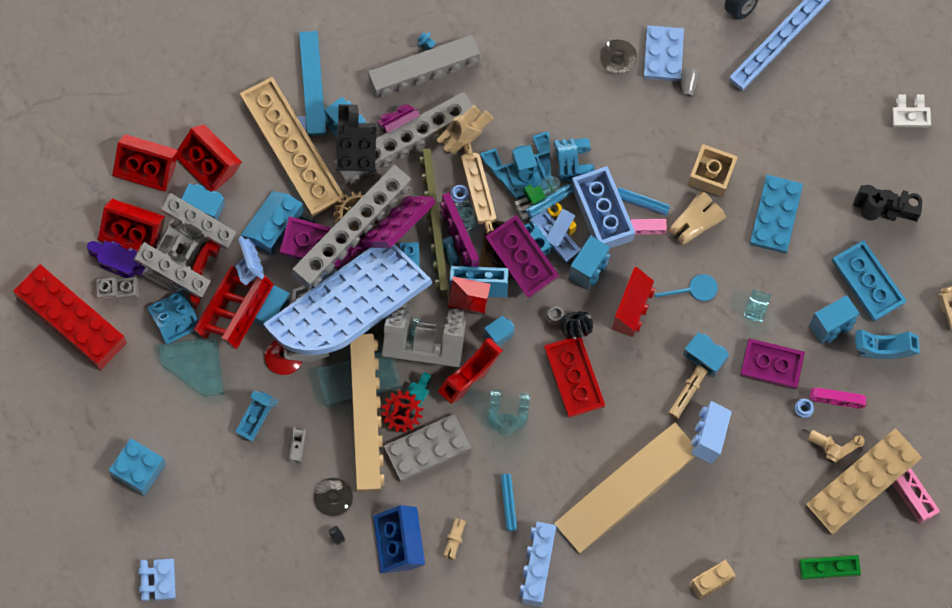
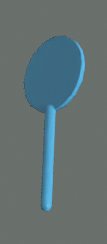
M700 274L691 280L689 288L656 293L654 296L661 297L690 292L699 301H709L716 296L718 285L711 276Z

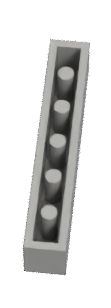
M470 35L368 71V79L376 98L387 97L392 92L404 91L409 86L421 85L426 80L438 79L443 74L455 73L466 66L472 67L480 62V52L473 36Z

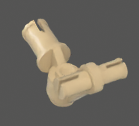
M812 430L808 438L809 442L811 441L823 447L827 454L826 458L835 463L857 448L862 447L865 443V439L862 436H856L841 447L834 443L831 436H824L815 430Z

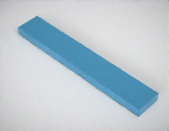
M318 31L299 32L307 135H326Z

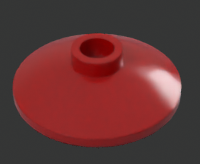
M276 340L270 343L265 351V363L273 373L290 375L300 368L303 361L288 360L285 357H281L280 354L284 352L283 346Z

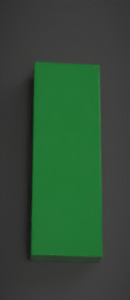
M859 555L799 560L801 580L861 575Z

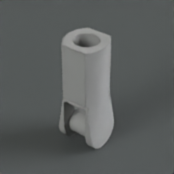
M296 427L293 428L288 461L291 463L300 464L302 462L306 428L303 430H298ZM295 437L302 438V441H295Z

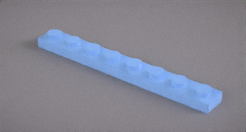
M804 0L729 77V81L743 92L831 0Z

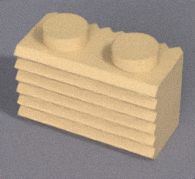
M724 560L692 579L690 586L698 599L702 600L716 592V590L726 586L729 582H732L735 578V573L728 562Z

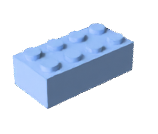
M608 166L572 178L573 193L591 236L610 246V249L633 241L635 230Z

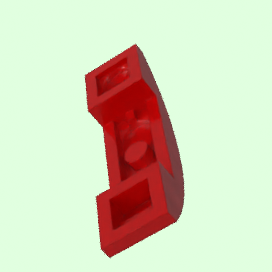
M209 240L200 251L192 270L202 276L209 256L217 258L221 246ZM190 293L193 308L197 309L201 298Z

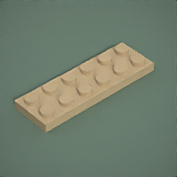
M895 428L810 500L806 506L833 535L919 462L922 457Z

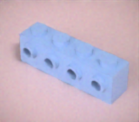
M537 522L536 528L532 527L530 539H533L532 547L528 546L526 558H530L529 566H524L523 572L526 582L525 585L521 584L519 596L523 597L522 604L536 607L542 606L556 525Z

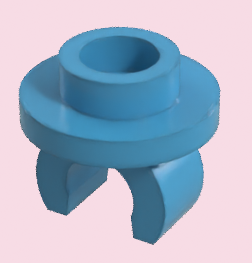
M423 32L417 39L419 42L417 46L423 45L426 50H430L436 42L429 38L430 32L427 34Z

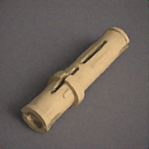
M697 365L690 379L686 380L684 389L668 412V415L673 419H679L695 391L699 390L700 383L708 372L704 367Z

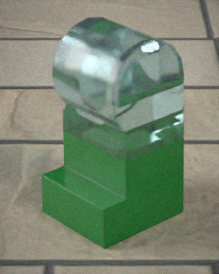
M548 176L542 180L541 184L534 188L529 184L523 187L522 191L530 205H533L556 192L560 187V181L555 176Z

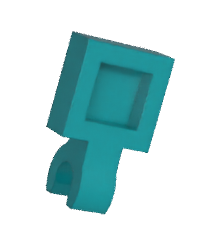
M426 372L422 374L418 384L412 381L407 389L410 397L414 394L417 395L415 401L421 400V403L418 405L419 407L422 406L429 394V390L425 388L431 380V375ZM403 398L406 402L411 403L410 400Z

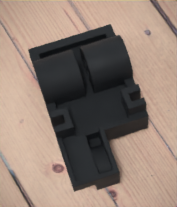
M339 104L337 171H375L376 123H358V105Z
M861 185L854 199L853 206L861 207L863 217L870 221L876 220L881 213L887 214V220L891 218L894 222L896 217L917 222L921 216L923 200L920 195L916 193L908 195V191L905 190L898 197V194L893 193L891 190H880L872 185ZM909 199H916L918 201V205H910Z

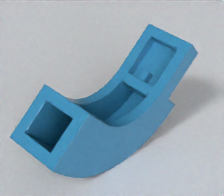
M864 330L855 331V345L857 350L860 351V356L874 359H895L920 354L919 336L909 331L888 336L874 335Z

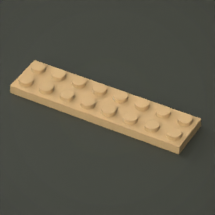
M271 77L241 92V99L311 216L314 217L339 203L340 199L345 200L344 194L274 78Z

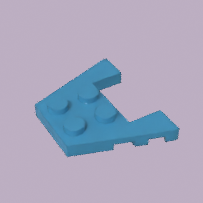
M549 131L532 137L538 154L534 155L537 163L536 173L518 177L513 162L502 165L496 148L480 153L481 160L515 200L526 197L522 188L529 184L533 188L540 185L542 190L551 189Z

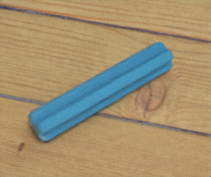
M566 184L544 199L526 208L527 216L529 218L535 217L574 192L572 185Z
M621 187L618 188L619 195L624 201L663 215H667L670 210V205Z
M511 474L501 475L506 530L513 532L517 530L512 478Z

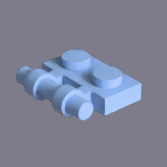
M174 558L154 560V568H148V561L141 560L140 568L138 569L141 586H139L141 601H149V593H155L156 601L176 599ZM154 575L155 585L150 586L148 576Z

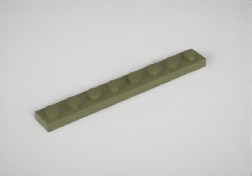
M429 148L423 149V156H420V166L424 167L425 173H422V183L427 186V191H424V197H433L436 202L426 212L427 220L431 219V226H428L429 237H433L434 242L430 246L431 255H435L436 261H433V271L438 275V279H435L436 291H440V297L448 296V284L431 149Z

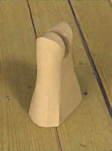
M700 191L668 231L673 236H676L684 229L685 231L678 238V241L684 245L726 219V215L716 203L712 205L713 200L705 192Z

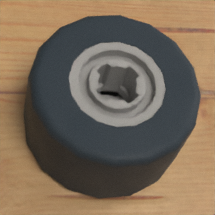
M725 0L724 8L736 19L741 20L753 12L758 0Z

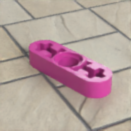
M812 388L810 391V400L814 402L857 409L866 407L867 397L861 394L824 388Z

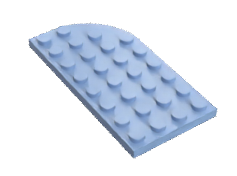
M395 244L391 248H369L263 325L281 346L292 352L305 355L330 353L350 344L430 286L432 281Z

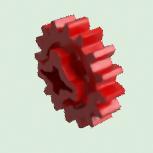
M400 390L398 391V396L391 393L392 399L386 398L385 400L388 404L382 405L386 412L381 413V415L387 417L384 423L390 422L388 428L391 429L395 426L396 432H399L400 428H402L403 432L406 433L408 427L414 430L413 424L420 425L417 419L423 418L419 411H423L424 408L418 406L421 400L415 401L417 395L414 394L410 397L409 391H406L405 395H403ZM400 399H408L411 403L403 404ZM393 403L395 406L394 412L390 414V407ZM399 407L409 408L405 412V417L403 415L395 416L400 411ZM415 409V416L412 420L410 417L411 411ZM401 419L405 425L397 424L394 420Z

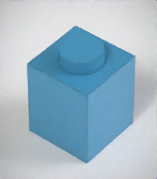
M521 145L512 150V160L518 177L537 172V163L530 145Z
M502 315L484 328V335L487 339L490 338L500 346L514 336L515 326L510 319L506 320Z

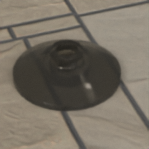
M621 39L607 42L600 52V61L603 67L615 74L630 71L637 60L635 48L629 42ZM619 57L621 61H616L615 58Z
M339 478L323 480L314 491L316 508L327 516L335 517L344 514L353 502L351 487ZM335 492L337 496L335 498H331L329 496L330 493Z

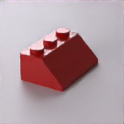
M205 124L191 128L177 149L179 150L177 159L210 192L216 191L227 182L242 163Z
M125 134L117 144L112 176L166 192L176 167L179 150Z
M112 198L104 206L97 240L110 243L114 241L119 243L122 248L127 250L131 248L137 252L144 242L156 248L162 233L165 216Z
M634 266L612 326V330L633 337L635 332L639 333L643 323L640 321L641 315L645 316L649 307L646 302L648 298L652 299L656 289L653 287L654 280L638 267Z

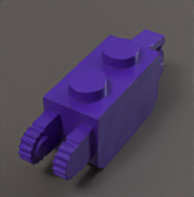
M93 240L88 242L87 249L89 254L98 259L101 269L123 278H131L135 275L145 277L142 273L146 267L134 261L137 254L136 250L122 248L119 243L111 241V243L104 241L103 244Z

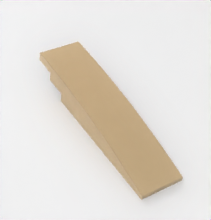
M673 423L557 520L554 525L580 554L668 483L673 476L696 457L691 454L693 448L691 445L692 441L676 423Z

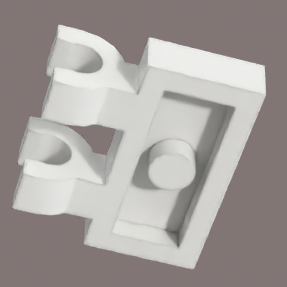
M906 94L898 95L896 107L892 109L893 127L930 128V107H925L924 95H916L914 99L915 107H906Z

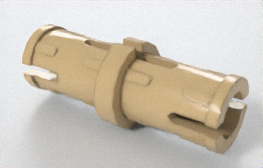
M454 519L451 532L446 538L448 542L443 557L446 559L450 557V560H455L458 546L462 543L461 536L466 525L464 520H460L459 523V519Z

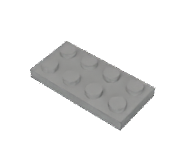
M452 414L385 445L384 449L400 482L471 450V446L455 414Z

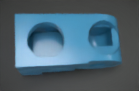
M532 221L524 225L545 256L550 254L551 245L536 224Z

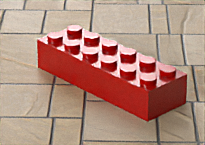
M41 264L13 290L16 298L100 371L127 344L123 334Z

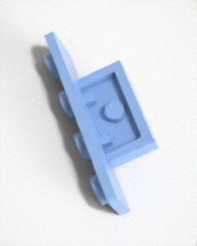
M240 236L238 239L244 258L236 265L240 281L247 285L249 282H253L257 276L263 279L264 274L262 271L263 267L260 264L261 260L257 256L258 252L255 249L256 245L249 238L245 239Z

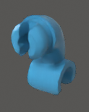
M452 236L443 238V247L447 251L449 265L453 266V263L458 265L459 257L454 249Z

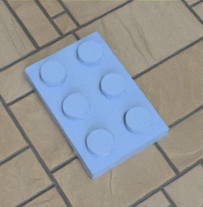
M647 25L644 79L681 81L684 28Z

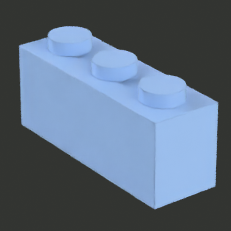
M712 401L707 407L703 406L699 413L701 419L695 427L697 433L691 442L693 446L692 455L710 464L719 457L732 411Z

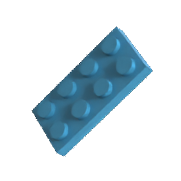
M766 175L749 245L784 254L787 253L803 183Z
M864 240L832 258L831 261L874 322L907 302Z

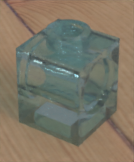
M753 289L744 316L752 321H763L771 294Z

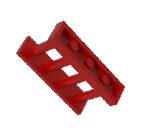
M231 265L195 326L194 331L204 340H207L210 333L223 336L222 339L231 348L237 350L274 284L264 275L263 279L257 276L255 281L245 285L240 281L237 269ZM238 284L250 287L246 297L233 294ZM229 300L241 304L236 313L224 310ZM219 317L232 320L227 329L215 326Z

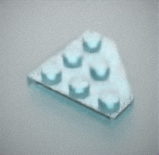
M217 337L159 345L161 364L164 368L173 372L178 378L192 386L204 397L224 395Z

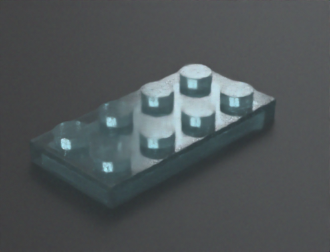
M382 352L374 354V357L378 358L379 370H375V378L379 377L380 389H376V394L402 388L394 358L384 357ZM351 360L317 369L326 407L352 401Z

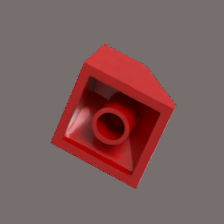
M453 277L448 308L485 315L491 284Z

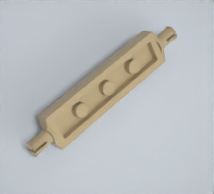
M466 143L463 146L465 154L460 159L476 222L477 224H484L486 234H489V232L494 231L492 223L496 222L497 219L480 154L473 153L471 144L468 143L467 145Z

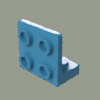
M182 291L174 293L147 307L166 345L193 332L198 323L196 314Z

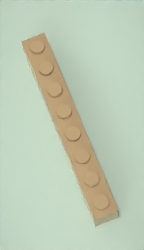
M362 334L350 343L356 492H376L381 490V486H384V474H380V467L383 466V455H379V447H382V435H378V428H381V416H377V408H381L380 397H376V389H380L379 377L375 378V370H379L378 358L374 357V351H378V341L374 339L373 334Z

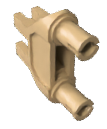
M473 105L464 115H458L452 120L437 141L446 145L443 147L445 151L455 154L466 143L468 144L480 136L482 129L494 118L487 110L482 114L479 108Z

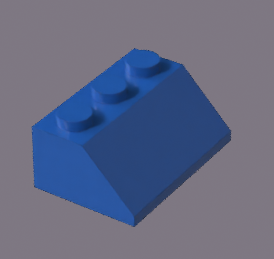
M399 505L373 516L381 573L412 570L425 565L417 507Z

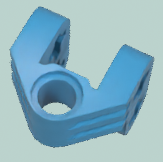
M571 138L569 140L554 141L555 155H557L560 181L570 182L574 177L595 170L593 164H578V154L587 153L591 150L589 139Z

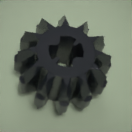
M573 312L562 317L561 331L566 338L581 339V337H587L588 334L593 332V319L588 312Z

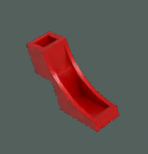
M490 338L486 339L475 354L444 381L438 392L450 404L463 398L472 384L486 376L503 350Z

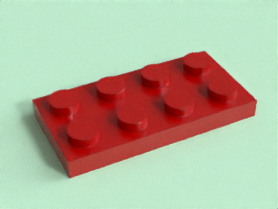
M582 337L581 339L568 338L544 345V350L568 418L604 408L605 402Z

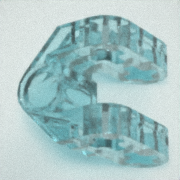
M491 389L488 420L502 436H511L527 424L530 394L520 393L517 417L514 414H498L501 390ZM508 422L512 426L510 428H505L502 426V424Z

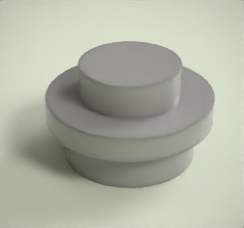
M558 306L550 307L546 312V319L552 325L561 324L562 317L565 316L564 310Z

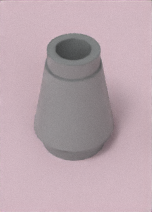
M685 68L681 73L682 95L692 97L699 79L698 70Z

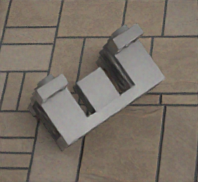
M170 193L160 209L161 212L172 218L156 249L145 242L142 243L134 261L146 267L142 275L171 292L177 293L184 289L194 296L202 298L211 281L190 269L202 244L208 240L227 249L236 231ZM177 247L181 249L180 255L175 252Z
M405 303L387 316L384 327L385 336L382 356L460 367L468 313L464 312V310H449L448 317H445L441 344H434L436 325L417 322L414 341L407 340L411 305Z

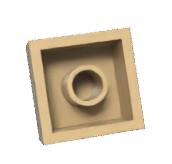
M702 144L688 185L723 197L738 156Z

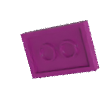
M749 338L740 376L796 390L805 352Z

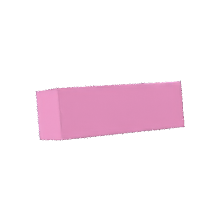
M666 219L630 220L635 230V235L666 234Z

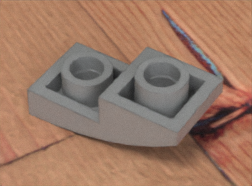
M136 277L97 279L98 299L139 297L138 279Z

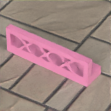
M910 468L907 471L909 481L907 482L902 475L893 483V486L918 523L921 524L938 514L940 510ZM911 487H915V488H918V489H919V491H920V497H919V498L916 496V494L914 493V491L912 490ZM922 503L929 504L933 511L928 513Z

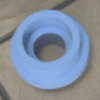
M463 185L453 187L451 190L453 201L456 203L466 202L469 198L468 188ZM457 193H462L463 196L458 197Z
M800 399L795 404V413L801 418H808L814 412V405L808 399ZM802 406L807 408L806 412L801 410Z

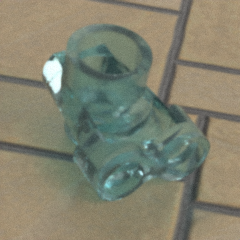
M467 199L462 203H455L466 230L477 227L471 199Z

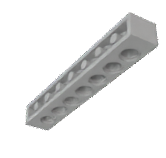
M462 92L410 122L376 138V156L378 158L375 160V171H337V160L334 161V168L345 186L356 184L360 181V178L366 175L370 176L377 169L391 165L397 158L406 157L410 151L421 149L425 146V143L431 140L436 141L448 128L450 122L457 117L451 116L450 113L456 112L459 116L464 115L473 105L466 94ZM435 121H441L442 124H441V125H436V124H434V122H435ZM421 129L427 131L424 134L418 133V131ZM404 138L410 139V141L407 143L401 140ZM387 147H393V148H394L393 151H387V150H385V149H386Z
M394 164L292 269L291 275L308 290L312 286L316 287L322 281L321 277L333 270L335 267L334 263L338 259L341 261L347 255V250L351 246L354 248L361 240L359 237L363 233L367 234L373 228L372 224L376 220L380 221L385 216L386 209L388 207L393 208L398 202L397 198L401 194L404 196L410 190L411 178ZM387 187H393L396 191L390 192L387 190ZM379 199L383 204L378 205L374 200ZM367 212L370 214V217L365 218L361 213ZM354 225L358 230L352 231L349 229V226ZM341 238L345 243L339 244L336 242V239ZM328 251L332 253L333 256L326 257L323 255V252ZM317 265L320 269L312 270L310 266Z

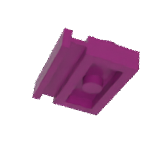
M409 104L399 106L397 111L382 115L381 119L376 122L380 129L389 133L420 115L417 109Z

